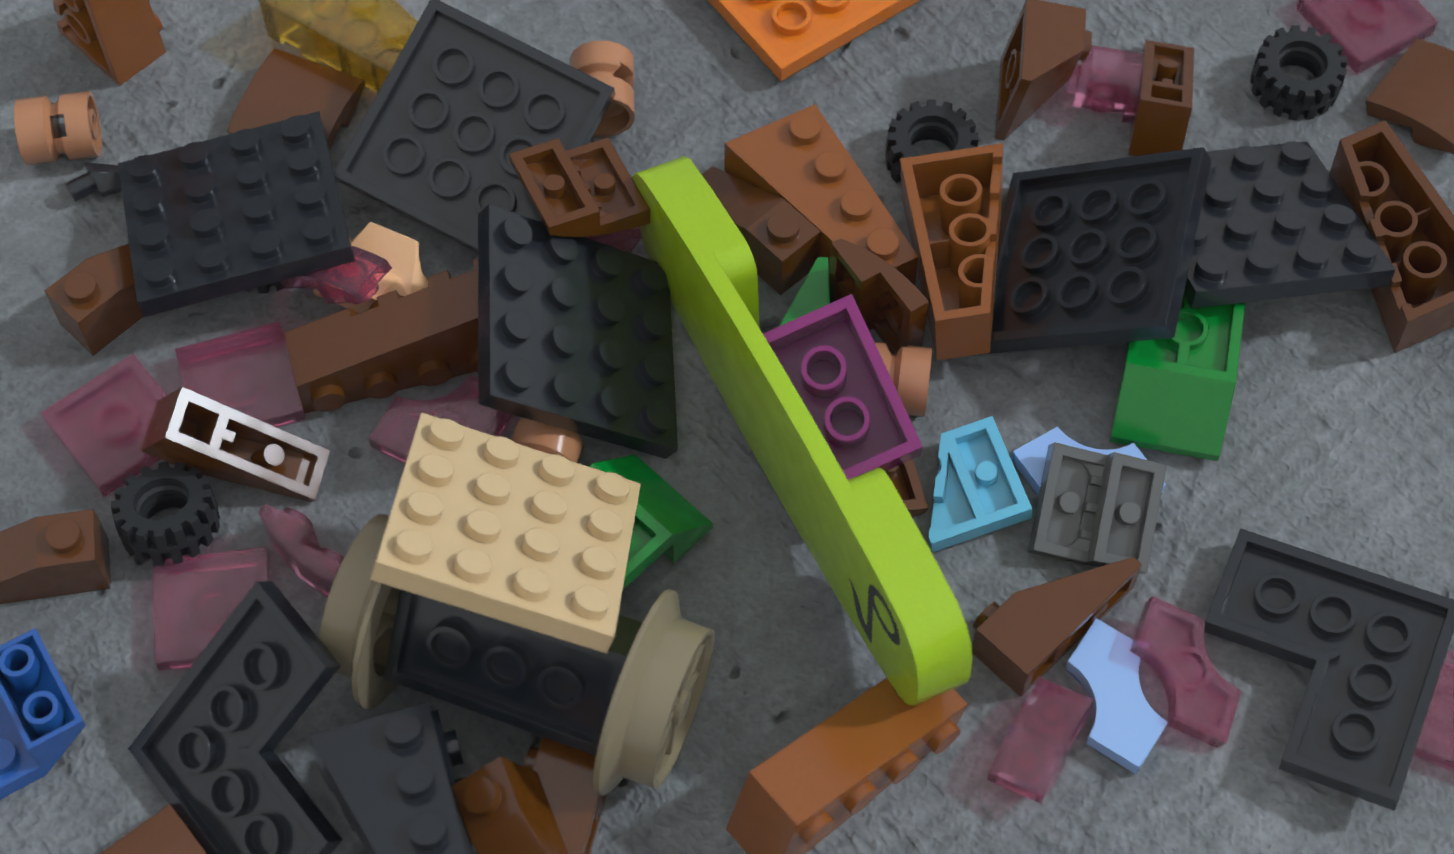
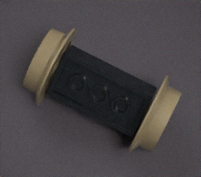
M378 514L365 524L348 549L337 572L325 606L319 636L320 641L341 665L336 673L352 678V694L354 701L359 707L368 710L377 707L391 694L397 684L595 755L593 788L595 793L601 796L611 792L623 778L654 789H659L663 785L680 754L692 725L708 676L715 642L713 629L681 618L677 591L672 589L665 590L655 601L643 623L618 614L615 636L606 654L370 580L389 515Z

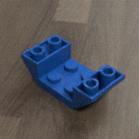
M36 628L0 646L1 800L46 776L86 726Z

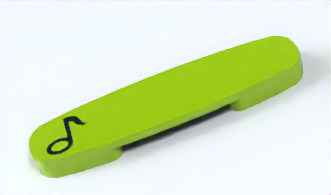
M681 156L635 173L632 179L650 208V224L638 227L649 259L657 262L667 276V285L670 289V300L733 418L829 585L896 693L907 705L915 706L968 683L973 661L972 644L965 619L951 588L886 472L879 467L847 480L815 421L760 330L757 268L750 247L734 221L692 160L686 156Z

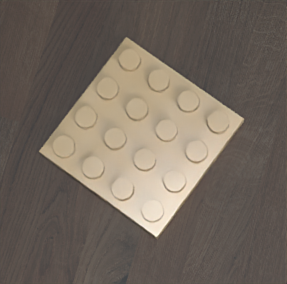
M421 412L370 580L607 654L615 636L641 484L625 479L616 473L603 472L570 461L560 455H551L517 444L505 437H496L459 425L450 419L437 418Z

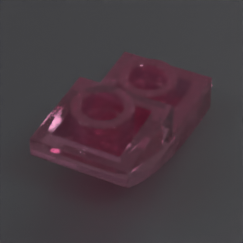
M352 246L355 262L280 281L285 289H317L327 304L353 303L357 305L369 300L377 293L380 287L378 283L392 267L386 259L359 247Z
M263 503L258 513L267 537L276 552L299 578L328 598L344 557L331 549H320L313 523L304 514L288 507L281 511Z
M1040 677L1012 723L991 765L987 780L1038 803H1042L1064 768L1068 749L1090 716L1093 699Z

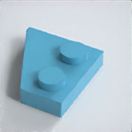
M993 416L941 433L938 471L933 494L932 520L928 535L929 547L932 553L1032 518L1031 504Z

